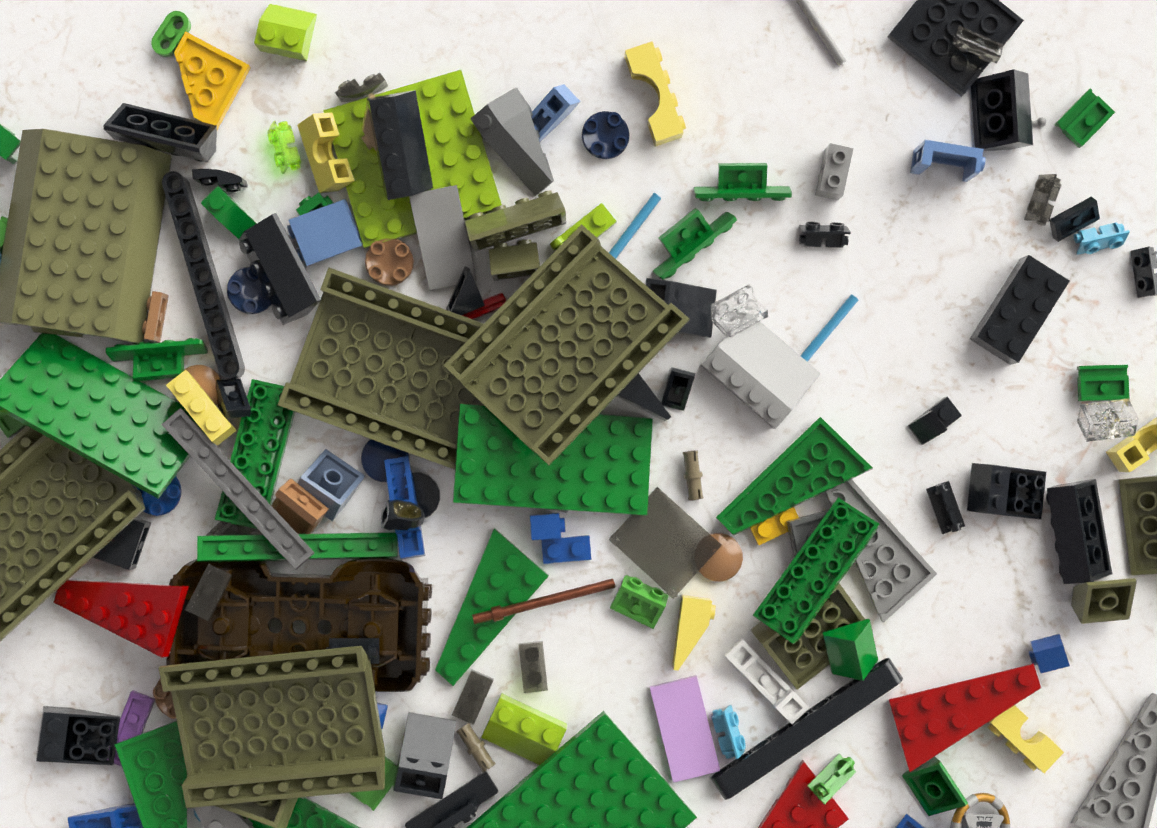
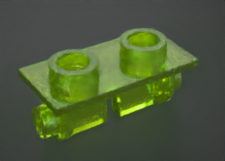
M273 121L267 131L270 144H273L275 148L274 160L276 166L280 167L282 174L289 167L291 170L301 168L300 164L302 162L297 146L289 148L287 144L295 143L291 125H288L287 121H282L277 126L276 121Z

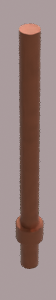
M613 579L504 607L500 605L494 606L489 611L473 614V622L478 624L489 620L494 622L503 620V617L613 589L615 588V582Z

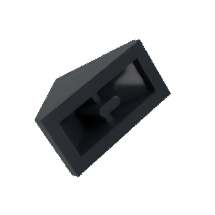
M466 266L446 307L448 311L459 315L467 314L485 306L470 268Z
M671 367L661 401L662 405L684 411L696 373Z

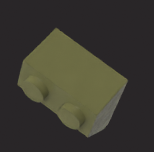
M530 239L517 242L518 245L508 246V243H499L493 245V249H488L493 280L531 276L540 267L537 242L532 243Z
M1130 578L1086 582L1074 586L1071 606L1081 624L1130 619L1137 580Z

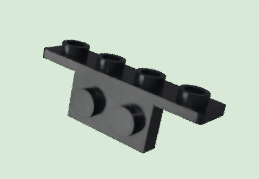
M485 771L407 821L405 827L455 828V825L461 821L467 823L476 816L475 812H477L478 806L498 793V788L488 772Z

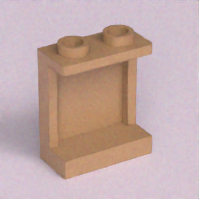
M293 479L288 480L278 489L275 494L276 499L271 505L297 534H312L329 510V508Z

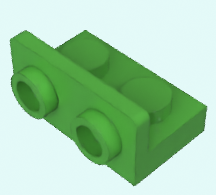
M625 575L611 603L610 609L654 629L666 607L668 595L661 589L651 587L636 577Z

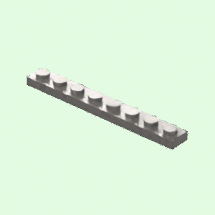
M181 408L162 424L295 570L315 554Z

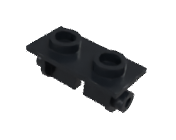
M806 222V225H799L801 232L804 233V235L799 236V244H804V247H821L822 238H826V247L843 248L844 245L848 246L849 237L845 236V234H851L847 226H844V223L832 222L830 225Z
M1150 246L1130 251L1137 298L1157 295V273H1154V269H1157V251H1154V247Z
M946 481L926 488L942 534L951 531L957 532L962 527H965L950 482Z
M329 638V647L326 649L362 646L370 663L379 664V638Z

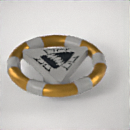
M976 793L966 798L968 802L966 806L956 809L950 828H961L962 819V828H999V826L1000 828H1010L1011 824L1008 811L1001 800L989 793ZM979 802H987L997 809L999 814L966 813V811Z

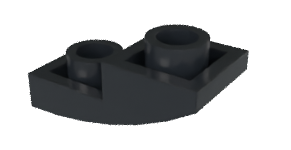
M192 169L193 179L201 183L202 186L215 185L216 181H218V186L224 190L226 189V192L241 191V187H248L247 181L242 177L227 171Z

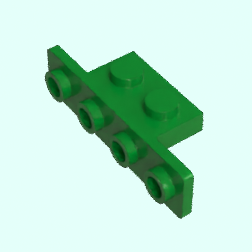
M718 163V185L714 187H694V196L699 198L700 201L706 202L712 201L713 198H723L725 201H736L737 198H747L749 201H760L761 198L783 201L786 198L792 197V191L789 186H767V163Z
M694 208L658 237L670 257L655 268L653 273L661 280L672 277L676 273V269L684 263L692 261L696 253L703 248L709 247L721 233L729 231L737 221V218L731 213L725 212L709 225L701 212Z
M188 338L186 341L140 342L138 345L129 346L117 344L114 347H106L105 353L113 362L133 360V379L139 382L176 378L184 371V356L207 354L208 348L203 340Z

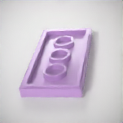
M694 675L650 686L673 783L720 771L697 676Z

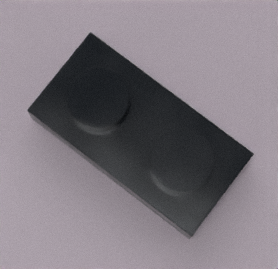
M1091 196L1049 219L1053 238L1059 242L1099 220L1097 200Z

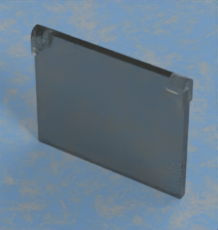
M658 487L648 496L647 515L632 514L609 539L614 546H617L666 591L672 599L678 596L679 592L722 546Z

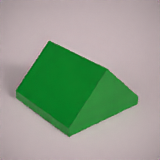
M869 618L822 633L832 674L863 681L877 663L878 656Z
M935 756L913 771L909 772L908 770L902 775L928 816L964 807L968 804L941 761Z

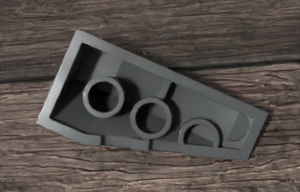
M514 88L485 105L471 118V121L484 140L536 196L552 184L554 179L546 154L543 153L538 139L540 138L539 132L535 130L531 117L533 116L531 107L518 88Z

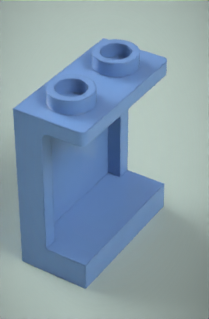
M924 140L914 149L910 173L920 175L933 162L963 167L962 181L968 182L984 169L986 160L985 157H982L984 149Z
M346 199L289 219L290 225H287L291 238H296L299 248H296L297 254L301 262L305 261L307 266L363 245Z

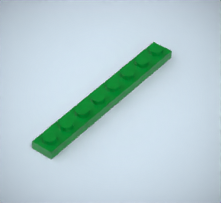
M395 532L298 534L315 553L308 560L398 557V539ZM264 535L197 536V562L286 560Z

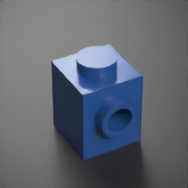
M560 513L530 515L532 540L561 538V533L566 532L565 518H560Z
M1060 634L1030 641L1033 650L1029 651V656L1032 664L1038 665L1040 673L1070 666Z

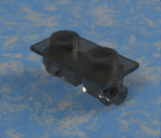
M1057 174L1039 175L1031 201L1027 206L1025 221L1037 220L1036 223L1042 226L1049 222L1054 206L1049 204L1048 200L1055 202L1062 186L1060 184L1061 179L1056 178Z

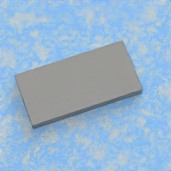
M457 185L428 190L409 196L429 290L457 285L465 266L470 268L474 280L477 281Z

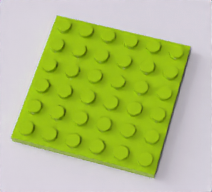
M462 70L375 95V97L416 90L433 188L429 190L457 185L464 220L478 212H483V214L492 212L493 208L502 205L481 134L471 121L475 114ZM368 97L323 110L324 113H333L340 135L333 140L337 159H348L354 182L346 186L365 249H368L375 241L401 239L417 234L409 196L388 200L385 197L377 152L374 147L369 150L361 138L365 135L362 131Z

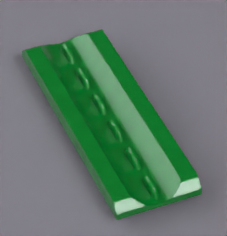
M252 379L247 395L251 407L250 417L241 418L230 462L271 505L295 411L278 405L284 386ZM222 491L214 520L258 529Z
M838 497L753 616L794 645L876 533L880 524Z

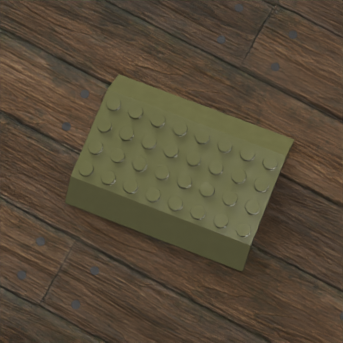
M49 129L22 130L0 264V323L106 337L137 344L143 342L144 334L142 327L147 319V300L151 294L166 198L162 179L166 173L170 172L172 155L143 145Z
M581 224L443 366L529 449L550 466L690 319L672 303L669 305L665 303L601 246L599 239Z
M328 267L320 289L323 292L321 301L290 383H285L278 405L455 470L459 404H483L443 365L484 323Z
M28 426L22 429L0 450V642L145 510L141 492L136 486Z
M362 646L166 665L158 668L163 692L171 691L188 775L182 784L186 808L384 790L385 748L371 663Z

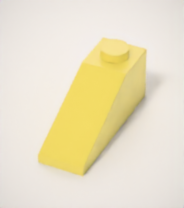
M681 595L672 662L673 670L678 671L708 628L710 619L714 620L716 606L712 605L710 598Z

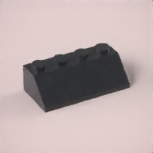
M416 90L367 98L385 197L388 200L413 196L432 189L433 183Z
M122 103L103 125L104 130L115 140L147 146L175 156L193 158L200 162H208L216 152L217 125Z
M277 213L268 216L243 232L239 239L240 249L251 262L250 268L252 273L258 276L265 297H269L273 305L272 310L275 317L280 319L282 325L308 315L321 301V298Z
M1096 479L1060 484L1047 488L1046 499L1051 510V526L1055 533V550L1059 556V573L1063 579V584L1094 582L1111 575L1112 568Z

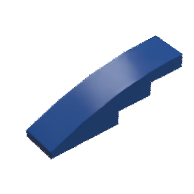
M409 456L384 460L389 499L412 502L418 505ZM421 526L408 530H395L401 560L426 556Z
M135 803L68 817L69 828H143Z

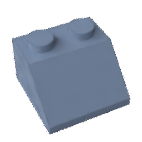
M325 449L300 477L298 484L329 508L325 517L333 522L364 480L365 475Z

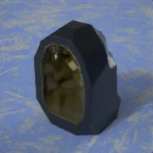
M387 500L382 510L381 528L389 531L417 528L425 520L424 512L421 507L412 502Z

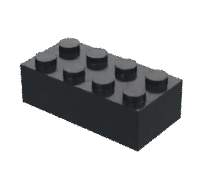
M1030 255L1020 258L970 337V340L1010 365L1019 363L1070 280Z

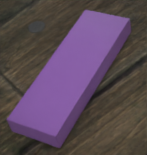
M134 690L130 692L120 718L117 743L143 733L155 698ZM115 750L114 764L122 767L117 750Z

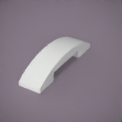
M742 638L725 654V657L791 724L809 709L805 702Z

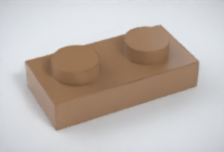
M152 291V296H149L147 300L148 319L144 321L142 332L145 334L144 339L156 342L161 341L169 295Z

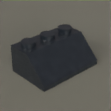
M1013 69L977 78L971 85L975 148L984 149L983 151H997L1033 145L1028 73Z

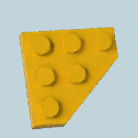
M185 31L174 54L180 67L186 94L190 100L193 117L200 122L217 125L218 130L251 67L245 62Z

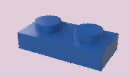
M590 535L541 540L543 564L592 560Z

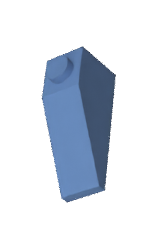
M565 84L553 87L532 111L533 116L531 117L535 130H538L540 138H538L539 142L553 131L581 102Z

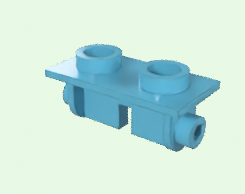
M1117 222L1100 226L1099 231L1101 234L1099 235L1095 227L1080 230L1077 234H1074L1075 243H1080L1077 255L1084 253L1093 254L1106 248H1118L1124 245L1130 231H1125L1124 225Z
M729 705L723 712L722 709L713 710L711 718L716 733L725 732L724 736L718 737L722 755H725L726 759L733 757L738 759L745 752L746 743L738 729L739 719L737 713L733 712L732 705Z

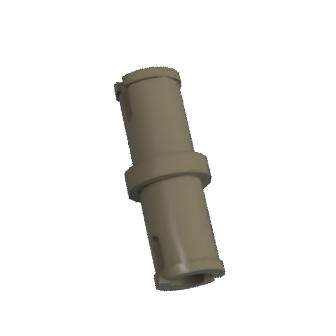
M698 450L685 451L683 455L686 473L683 475L684 479L687 480L688 500L703 499L701 485L703 474L699 468Z
M467 723L456 732L468 748L467 753L469 755L472 754L483 773L496 763L485 749L484 741L479 740L470 726L471 724Z

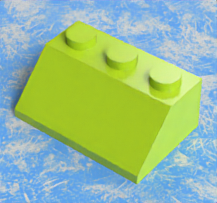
M501 693L481 738L540 765L557 751L567 730V723Z

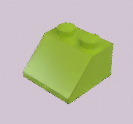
M269 4L259 19L254 44L261 52L307 61L317 14Z

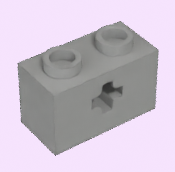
M832 143L825 148L815 196L839 200L844 195L854 148Z

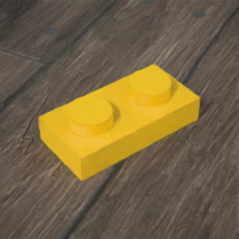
M793 507L751 527L750 530L757 545H761L787 533L786 521L799 517Z

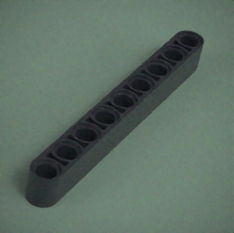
M170 171L163 176L162 185L217 369L220 375L225 378L238 379L244 374L245 365L193 192L187 178L176 171ZM180 179V186L177 189H172V182ZM187 201V209L184 212H179V205ZM193 224L195 230L191 235L187 236L185 230L187 226ZM200 247L202 253L198 258L194 259L192 256L193 250ZM207 270L209 276L206 281L201 282L199 275L202 271ZM214 293L215 302L208 305L206 297L208 294ZM221 316L222 325L215 328L213 320L215 317ZM223 339H228L229 348L226 351L220 349V342ZM230 362H234L236 364V371L230 375L227 372V365Z
M890 658L879 661L863 681L853 679L807 710L793 724L789 722L742 754L738 759L733 760L711 777L712 782L725 800L732 798L903 681L902 675Z

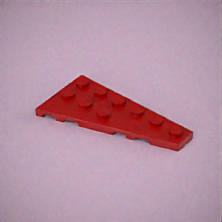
M68 579L57 589L53 603L163 658L169 657L189 586Z
M1034 664L889 699L909 772L1039 690L1041 685Z
M802 759L797 771L789 779L786 788L780 797L776 799L758 828H839L849 818L833 798L824 805L807 787L816 776Z

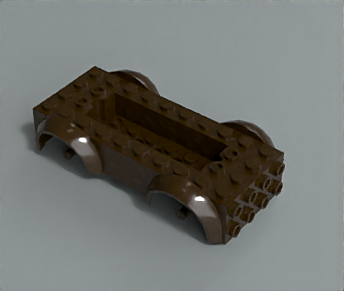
M390 558L357 559L341 564L333 571L332 575L271 573L265 561L197 562V559L184 565L177 574L173 575V579H170L169 585L189 587L169 657L166 659V665L324 650L329 647V638H379V664H371L375 692H409L417 683L422 681L424 676H427V672L430 670V657H426V651H428L431 644V633H427V626L431 623L432 609L427 608L429 599L432 598V584H428V578H420L414 567L402 560ZM275 618L281 621L282 629L280 632L273 633L269 630L268 623L271 619ZM296 620H301L305 623L306 630L304 633L299 634L294 631L293 623ZM322 620L329 621L332 625L331 632L321 634L318 631V623Z

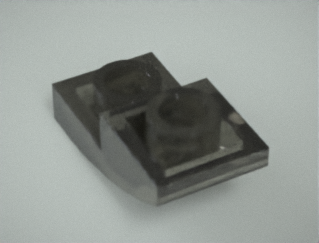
M379 72L377 75L371 74L365 78L364 84L359 86L355 79L344 81L338 86L335 94L341 102L356 101L368 97L371 93L376 94L388 87V84Z

